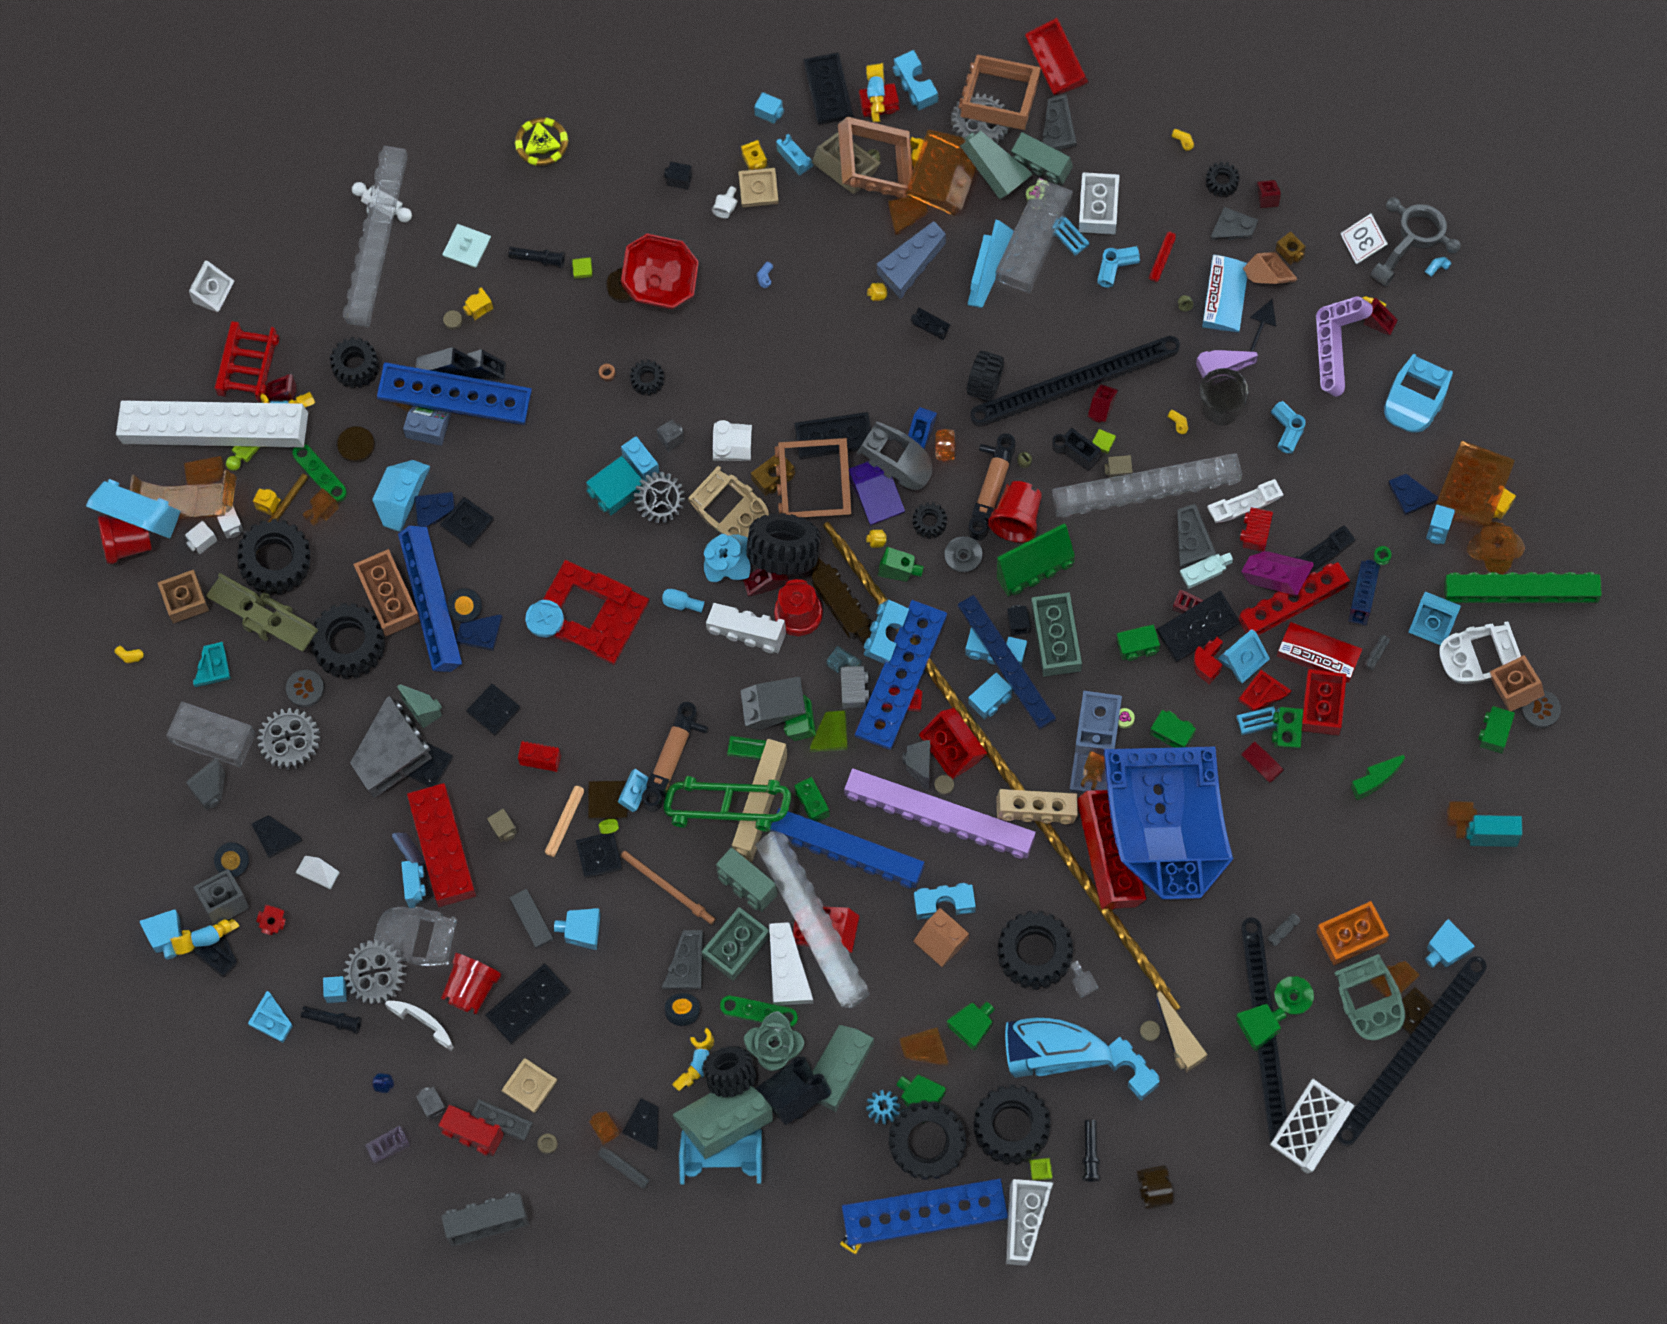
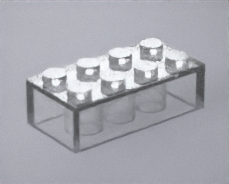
M181 701L166 736L172 744L215 759L217 758L220 761L241 768L256 733L251 725Z

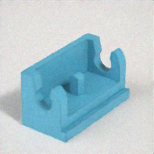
M787 134L785 141L781 139L776 141L777 151L800 176L814 166V164H812V159L807 157L792 140V137Z

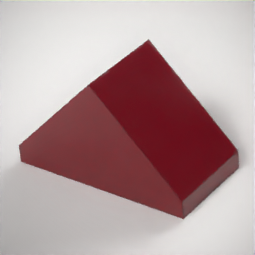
M1276 181L1257 182L1260 208L1279 207L1281 191Z
M1374 298L1371 303L1373 307L1372 314L1365 318L1364 325L1386 335H1391L1398 319L1377 298Z
M288 374L268 383L266 396L269 401H295L297 385L293 375Z

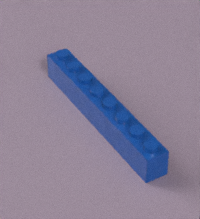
M409 525L398 536L432 670L452 672L462 665L428 530L427 527Z
M789 811L782 820L773 822L771 825V835L779 841H790L795 847H806L814 854H825L833 861L841 860L846 862L847 866L862 868L864 872L871 875L876 873L881 875L884 880L900 882V885L905 888H916L924 870V862Z

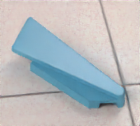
M995 220L992 237L984 234L971 282L969 306L983 307L1016 235L1014 230L999 220Z

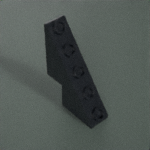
M451 347L417 357L416 368L470 378L503 380L505 376L506 362L482 349L465 354Z

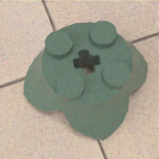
M778 1011L766 1016L759 1028L750 1029L744 1036L747 1050L757 1057L759 1064L763 1068L770 1071L784 1067L804 1047V1039L801 1034L793 1031L788 1019ZM773 1040H777V1044H779L776 1048L769 1045L773 1043Z

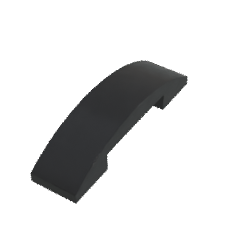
M1343 525L1331 533L1329 538L1300 557L1296 556L1294 558L1313 562L1314 565L1309 572L1310 574L1343 552L1356 539L1348 528Z

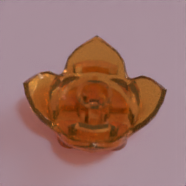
M1489 522L1482 527L1481 532L1470 540L1466 551L1472 558L1483 560L1489 572L1504 574L1510 569L1513 559L1523 555L1525 545L1511 527L1499 522ZM1499 543L1500 547H1496V545L1493 544Z

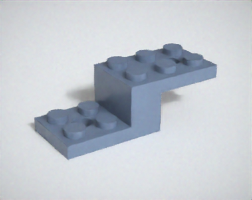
M1083 691L1070 792L1085 793L1091 790H1107L1104 749H1115L1122 696ZM1101 708L1106 714L1098 717L1095 715L1096 709ZM1090 770L1095 771L1097 777L1089 779L1086 773Z

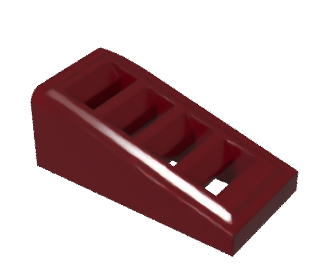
M1180 589L1172 610L1182 614L1189 609L1188 605L1190 602L1193 603V607L1203 600ZM1182 599L1186 600L1184 606L1181 605Z

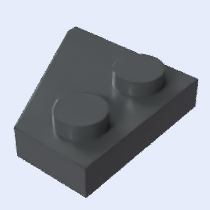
M1224 207L1210 240H1217V238H1228V240L1252 238L1258 224V219Z

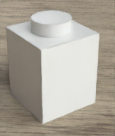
M233 505L215 513L227 539L235 538L244 532Z
M203 521L185 534L187 539L186 545L192 552L196 550L199 555L217 541L215 534Z

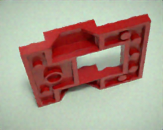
M565 560L543 600L553 601L561 609L572 588L575 586L605 600V603L590 629L572 620L569 622L564 619L560 631L553 635V637L563 642L579 645L597 658L615 665L650 600L632 591L631 587L603 574H595Z

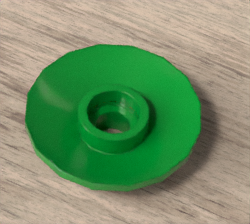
M1289 976L1277 984L1274 992L1275 1002L1285 1013L1299 1015L1311 1007L1314 1000V991L1310 983L1298 976ZM1290 995H1296L1297 999L1291 1000Z

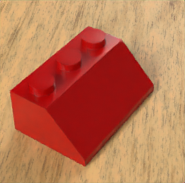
M955 708L940 711L919 733L923 741L930 740L931 753L952 780L975 766L987 754Z

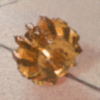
M948 429L937 430L935 434L936 458L943 461L953 460L956 452L955 432Z

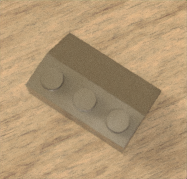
M836 133L817 147L812 164L852 194H855L861 188H853L850 185L842 184L839 133ZM853 142L855 173L872 177L881 163Z

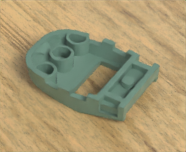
M1379 954L1335 972L1339 980L1340 987L1338 988L1342 997L1343 1008L1360 1036L1368 1040H1380L1396 1033L1403 1026L1405 1011L1400 991ZM1384 975L1392 995L1356 1010L1348 989Z

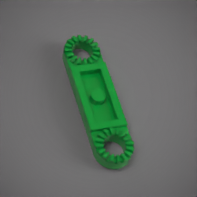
M304 444V447H295L293 449L294 459L331 501L337 503L342 502V500L344 501L347 495L345 486L314 451L306 444ZM305 450L307 455L301 458L298 457V452ZM334 489H341L342 494L340 496H333Z
M726 996L720 1002L722 1013L728 1017L762 1024L766 1016L778 1011L783 1015L787 1013L792 1014L794 1018L790 1022L791 1028L798 1021L796 1011L788 1007L736 996ZM733 1001L736 1007L734 1010L728 1011L724 1008L725 1003Z

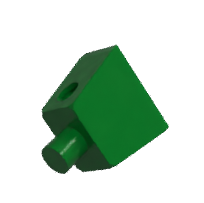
M886 547L880 561L877 576L906 582L910 575L921 577L924 566L914 564V555Z
M987 1001L980 1008L974 1003H970L947 1020V1027L975 1051L992 1027L993 1021L988 1016L995 1009Z
M1264 1004L1238 1013L1235 1020L1255 1052L1280 1032L1281 1027L1278 1022L1287 1017L1281 1007L1272 1012L1269 1006Z
M917 1075L912 1082L902 1076L896 1084L897 1087L904 1091L901 1101L907 1107L911 1103H919L923 1100L940 1103L946 1095L945 1087L920 1075Z

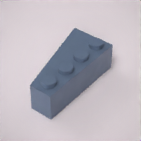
M933 221L877 263V274L901 299L905 295L906 290L913 285L919 274H922L926 269L927 264L934 259L946 244V234Z

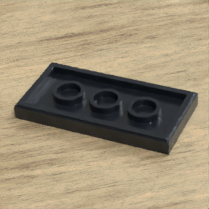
M839 52L803 59L818 125L842 121L847 117L854 118Z
M868 412L794 423L797 441L847 438V452L858 451L871 431ZM839 445L798 447L799 458L806 459L839 454Z
M1220 590L1160 626L1156 631L1174 661L1177 662L1194 652L1198 646H1204L1210 640L1217 638L1240 624V621Z
M544 963L486 1013L485 1016L512 1045L571 992Z

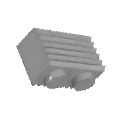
M864 666L841 667L843 709L865 708V701H869V690H865V683H868V672H864Z

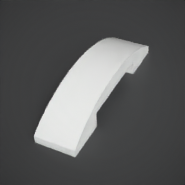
M1273 479L1258 485V488L1227 501L1223 499L1208 505L1207 508L1215 523H1221L1245 516L1246 512L1250 513L1251 507L1261 509L1283 497V493L1276 480Z
M387 1001L385 1003L387 1009L400 1018L404 1019L407 1014H410L436 1031L433 1035L435 1041L450 1051L453 1050V1045L446 1031L427 1012L404 1002Z

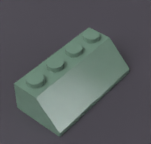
M838 1026L813 1070V1075H824L832 1091L831 1095L827 1099L819 1101V1104L834 1112L837 1111L874 1046V1038L855 1028Z

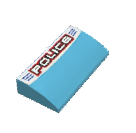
M1213 254L1203 328L1231 332L1240 331L1247 283V273L1243 268L1247 263Z

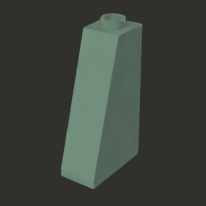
M982 131L975 135L972 132L964 138L966 142L961 145V148L999 199L1009 194L1032 175L1028 169Z

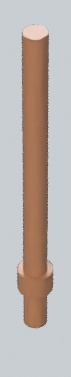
M624 851L621 854V858L691 909L695 916L703 918L711 925L715 923L716 918L706 912L702 905L694 903L628 852Z

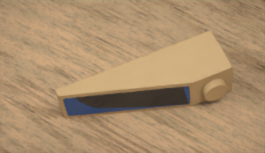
M1159 991L1156 995V1001L1176 1058L1175 1062L1180 1069L1184 1068L1188 1072L1206 1060L1207 1053L1161 991Z

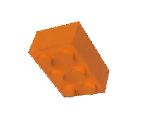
M1372 901L1319 924L1316 930L1334 966L1386 943L1389 938V934Z

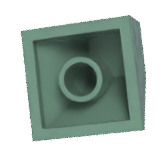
M401 684L397 686L403 702L422 728H425L442 716L440 711L442 707L437 699L433 700L430 695Z

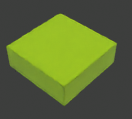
M591 258L572 259L574 279L593 277Z
M1098 429L1093 443L1101 448L1102 452L1109 454L1116 436Z
M1050 1158L1030 1160L1032 1181L1052 1179Z

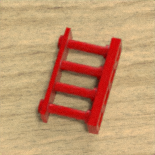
M231 321L215 385L218 396L225 397L226 391L233 389L253 392L257 401H262L261 394L266 395L267 392L266 381L274 348L279 343V335H277L274 327H271L269 335L243 332L239 322ZM239 340L267 342L266 350L261 352L241 349L238 346ZM238 356L263 359L261 369L235 365L234 359ZM235 372L259 376L256 386L231 382L229 380L230 375Z

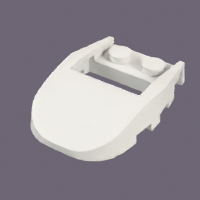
M1504 622V625L1495 627L1493 624H1486L1483 627L1474 628V626L1466 628V631L1459 634L1455 633L1444 639L1440 646V659L1446 674L1453 681L1460 684L1491 680L1490 672L1482 673L1471 640L1488 635L1492 636L1502 665L1521 657L1509 622Z

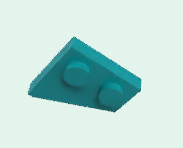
M223 642L204 646L201 654L202 658L197 667L198 672L193 680L194 687L231 679Z

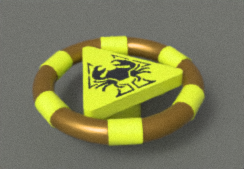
M535 118L526 122L518 130L515 138V147L519 156L527 163L535 166L555 163L564 155L568 146V137L563 126L549 118ZM541 124L554 127L559 132L561 146ZM535 126L532 136L526 147V150L524 151L522 144L523 135L525 134V132H527L529 129ZM559 149L546 159H538L528 155L533 153L545 154L550 150Z

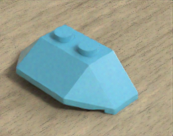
M411 460L387 467L372 499L384 527L398 532L402 531L414 505L415 496H418L430 470L429 465Z

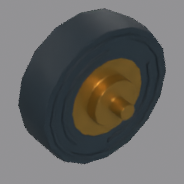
M229 842L217 849L214 855V864L219 873L229 869L233 877L240 876L249 865V855L242 845Z

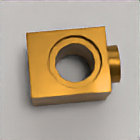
M1290 231L1277 242L1276 251L1289 265H1292L1295 261L1299 262L1303 259L1306 246ZM1288 248H1294L1296 251H1289Z

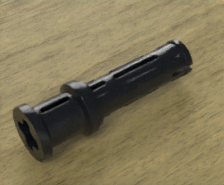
M510 246L508 258L542 262L544 266L549 264L563 268L565 252H550L549 249L536 251Z
M307 1006L302 1008L304 1012L301 1011V1018L336 1026L337 1030L353 1031V1034H358L360 1031L361 1017L346 1016V1013L338 1015Z
M1085 1120V1157L1082 1160V1164H1084L1082 1180L1085 1182L1100 1181V1176L1098 1175L1100 1159L1097 1157V1121L1092 1120L1090 1128V1120Z

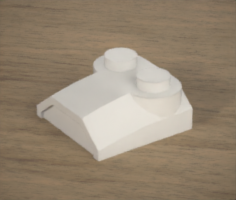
M725 420L714 423L713 461H751L752 425L730 424Z

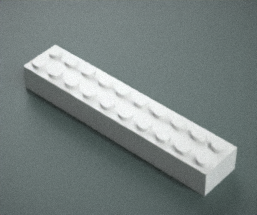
M121 401L116 436L122 444L304 447L308 412L303 404Z

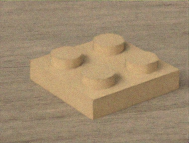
M775 168L739 171L742 207L779 204Z
M524 1058L503 1087L502 1092L535 1114L557 1083V1079Z

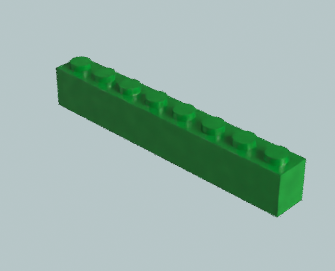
M1453 572L1446 575L1444 580L1445 599L1453 603H1599L1602 596L1600 574L1593 572L1575 574L1573 572L1556 574L1554 572L1537 574L1535 572L1526 574L1515 572L1498 574L1491 572L1487 575H1480L1476 572L1460 575V573Z

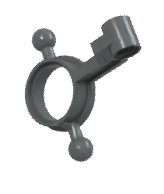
M1391 197L1386 202V208L1391 212L1397 211L1402 215L1401 234L1404 240L1393 250L1385 265L1378 263L1375 266L1370 277L1386 287L1395 276L1393 270L1399 260L1412 246L1430 248L1441 242L1446 245L1449 253L1454 254L1460 250L1461 244L1457 239H1449L1445 236L1447 223L1442 213L1437 209L1424 204L1413 205L1406 209L1401 206L1398 198ZM1413 217L1426 218L1435 224L1438 233L1429 238L1419 237L1411 232L1407 221Z

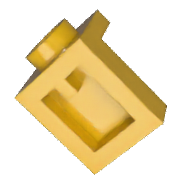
M911 137L910 147L913 149L911 154L912 167L919 170L928 154V143L923 139Z

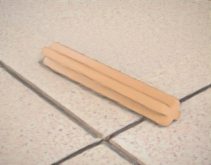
M574 786L545 850L546 855L550 857H555L583 796L584 789L582 787Z

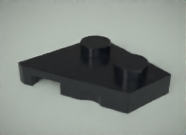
M269 815L251 824L269 858L302 842L299 835Z
M224 934L217 943L210 946H200L194 951L195 956L223 978L237 965V961Z
M640 1098L622 1131V1135L657 1151L658 1106Z

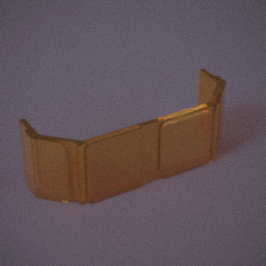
M224 470L223 481L220 484L162 487L142 482L135 475H132L129 491L156 501L158 498L169 501V506L181 511L178 519L225 516V513L232 509L237 477L228 470Z

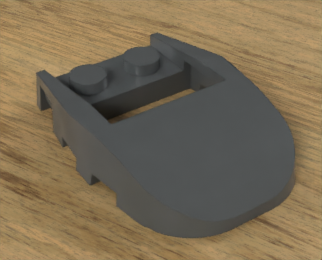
M879 422L875 423L857 451L858 455L862 453L870 459L868 463L874 468L877 465L885 471L883 475L889 479L892 476L899 480V484L913 490L925 487L932 475V462L928 453L904 432ZM887 439L891 441L895 439L902 443L901 446L905 448L897 463L879 453Z

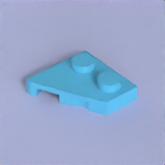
M268 991L248 1022L249 1026L282 1043L293 1027Z

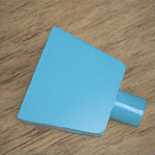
M595 908L568 911L566 921L555 920L554 932L565 933L566 943L597 950L600 910Z
M176 909L140 921L156 953L163 951L165 959L175 958L177 955L174 952L170 939L182 936L180 917Z
M1448 919L1429 942L1427 949L1431 954L1425 958V961L1432 968L1439 962L1447 968L1470 954L1475 946Z

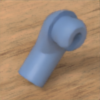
M766 262L757 273L759 285L763 288L771 285V279H769L768 274L773 269V265L769 262Z

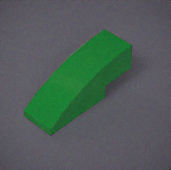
M1404 754L1368 767L1365 777L1352 781L1351 789L1356 800L1358 801L1369 796L1389 782L1403 765L1405 760Z

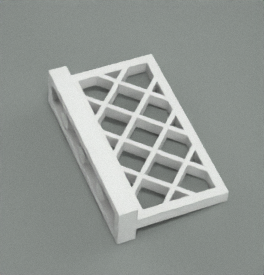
M1312 1079L1270 1146L1300 1166L1301 1170L1305 1173L1313 1172L1354 1105L1349 1101L1345 1102ZM1313 1086L1320 1090L1321 1098L1311 1099L1310 1090ZM1333 1099L1339 1104L1335 1110L1328 1111L1326 1100ZM1322 1101L1324 1112L1315 1114L1312 1102ZM1309 1103L1311 1114L1301 1116L1299 1107L1301 1104ZM1325 1115L1326 1125L1318 1128L1315 1116ZM1312 1117L1314 1128L1304 1130L1302 1119ZM1298 1119L1300 1131L1290 1132L1289 1123L1292 1120ZM1315 1131L1316 1141L1307 1144L1305 1133ZM1301 1133L1303 1145L1293 1146L1291 1135ZM1288 1136L1290 1147L1282 1148L1277 1142L1280 1137ZM1304 1147L1306 1156L1301 1161L1296 1157L1294 1149Z

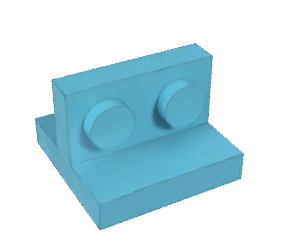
M1250 630L1218 658L1221 664L1233 671L1237 680L1241 683L1246 681L1270 660L1257 633L1253 630Z

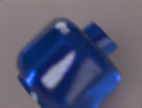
M378 1073L374 1077L372 1085L376 1092L386 1094L390 1091V1088L394 1087V1081L390 1074Z

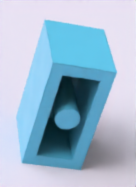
M637 436L621 446L622 455L643 480L647 481L646 475H650L652 478L653 472L660 473L658 463Z
M1436 504L1426 539L1434 544L1445 543L1455 512L1454 509Z
M995 673L968 697V704L983 719H986L988 716L992 717L1002 703L1006 704L1012 698V688L1000 675Z

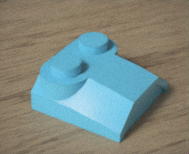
M404 861L401 863L405 900L409 909L414 910L418 903L423 900L422 896H426L425 885H421V878L424 877L423 866H419L418 862Z

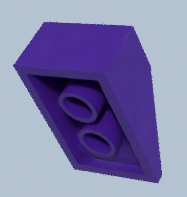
M865 462L849 469V480L870 526L905 513L893 477L891 476L889 479L883 475L885 471L877 465L874 468L871 464Z

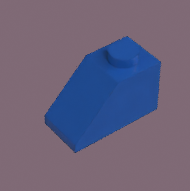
M919 407L913 416L908 436L925 450L937 413Z

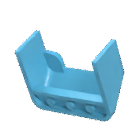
M111 479L108 482L104 481L87 501L86 507L169 539L181 512L169 506V501L158 498L156 501L119 487L120 483Z
M762 1130L754 1131L707 1159L703 1158L685 1132L682 1131L679 1151L680 1184H684L685 1175L690 1177L697 1176L702 1171V1167H742V1171L747 1175H757V1183H761Z

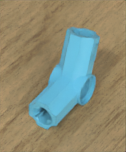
M1137 246L1118 250L1115 248L1106 249L1103 253L1097 284L1106 288L1113 287L1117 267L1140 263ZM1107 258H1114L1115 260L1109 261Z
M1281 401L1271 410V414L1286 428L1277 448L1286 454H1292L1304 432L1306 422L1303 416L1296 414L1285 402ZM1298 424L1300 428H1294L1292 425Z

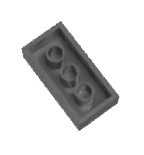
M509 1193L504 1195L502 1199L496 1200V1198L485 1200L484 1204L477 1205L473 1203L466 1205L465 1209L462 1210L451 1209L446 1211L441 1217L446 1238L451 1247L528 1226L529 1221L520 1194Z

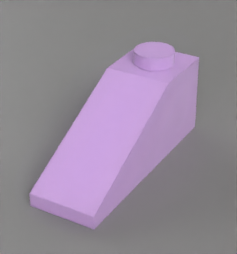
M1206 351L1197 357L1196 366L1206 384L1257 363L1258 355L1256 352Z

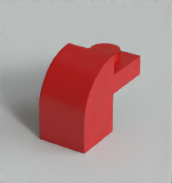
M1218 637L1214 641L1210 640L1204 649L1198 646L1194 656L1193 664L1196 674L1209 685L1221 673L1223 664L1214 658L1223 645V641Z

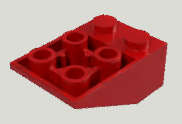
M798 906L792 932L796 945L826 951L852 953L859 915L850 908Z

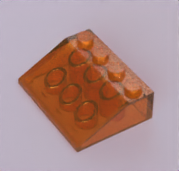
M928 129L905 194L953 216L962 210L976 170L975 165L961 148V145L966 142L964 137Z
M1461 440L1436 504L1455 510L1452 521L1489 527L1515 460Z

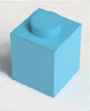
M763 92L754 106L755 116L774 124L777 118L780 119L784 112L782 100Z
M343 976L323 978V991L326 1002H347L346 981Z

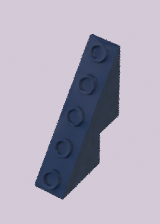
M1373 560L1361 561L1348 622L1367 626L1380 565L1376 564Z

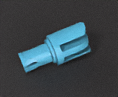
M676 589L665 590L662 598L664 605L680 611L687 608L702 613L705 601L690 598L686 592Z

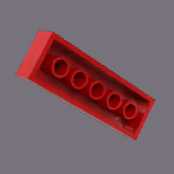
M445 783L408 793L409 804L438 907L476 897Z
M1107 790L1086 791L1077 798V804L1101 909L1137 907L1146 900L1143 882L1121 862L1112 827Z

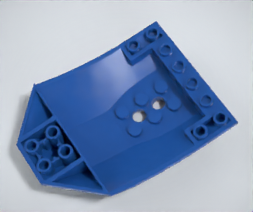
M1216 748L1104 749L1109 809L1121 862L1162 900L1201 898L1234 859L1228 841L1221 804ZM1154 785L1160 786L1162 790L1161 795L1154 793ZM1160 803L1164 806L1165 811L1163 814H1158L1155 811L1156 804Z

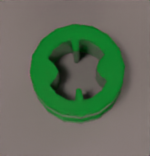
M1386 546L1376 548L1373 557L1374 561L1379 565H1386L1391 559V550ZM1382 552L1386 553L1385 556L1387 557L1379 558Z

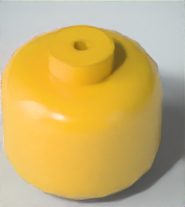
M872 283L867 290V295L871 296L872 301L884 300L887 296V288L883 283Z
M871 530L869 535L866 536V542L870 543L871 548L883 547L886 544V534L883 530Z

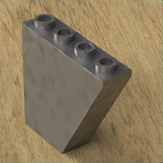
M390 696L384 701L350 762L374 798L432 759L428 753L431 749L425 741H420L421 734L416 727L412 729L410 724L413 722L407 714H402L403 707L399 701L396 700L394 702Z

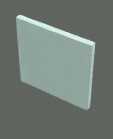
M457 224L442 255L476 268L491 236Z

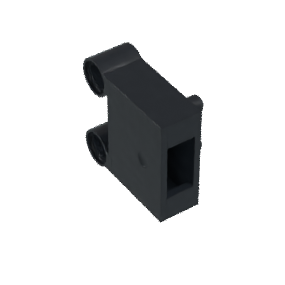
M803 1056L794 1058L789 1065L755 1088L772 1107V1113L784 1125H787L795 1118L802 1119L805 1111L819 1101L827 1099L832 1093L824 1075H813L814 1073Z

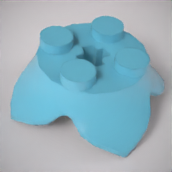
M721 534L707 544L704 550V572L708 581L719 582L725 576L732 580L749 578L751 566L746 555L747 537Z

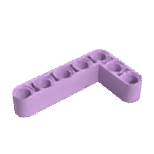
M1353 297L1322 307L1316 315L1321 388L1334 397L1342 395L1345 390L1341 326L1368 318L1373 311L1372 305L1361 297Z

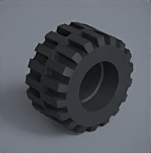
M350 337L351 340L345 338L343 343L338 342L336 344L337 348H333V354H330L332 371L337 381L342 383L343 386L347 387L350 385V388L355 389V386L362 388L363 384L369 385V381L375 379L374 374L377 375L379 372L376 352L367 340L363 342V339L359 337L357 340H355V337ZM360 357L364 359V362L357 368L345 367L346 362L351 358Z
M984 350L977 354L968 378L967 395L990 401L994 397L1004 368L1003 356Z
M739 1046L722 1047L706 1057L707 1060H704L702 1069L708 1089L715 1096H722L723 1098L728 1096L735 1097V1095H741L744 1091H748L750 1086H753L754 1080H756V1072L750 1053L746 1049H740Z

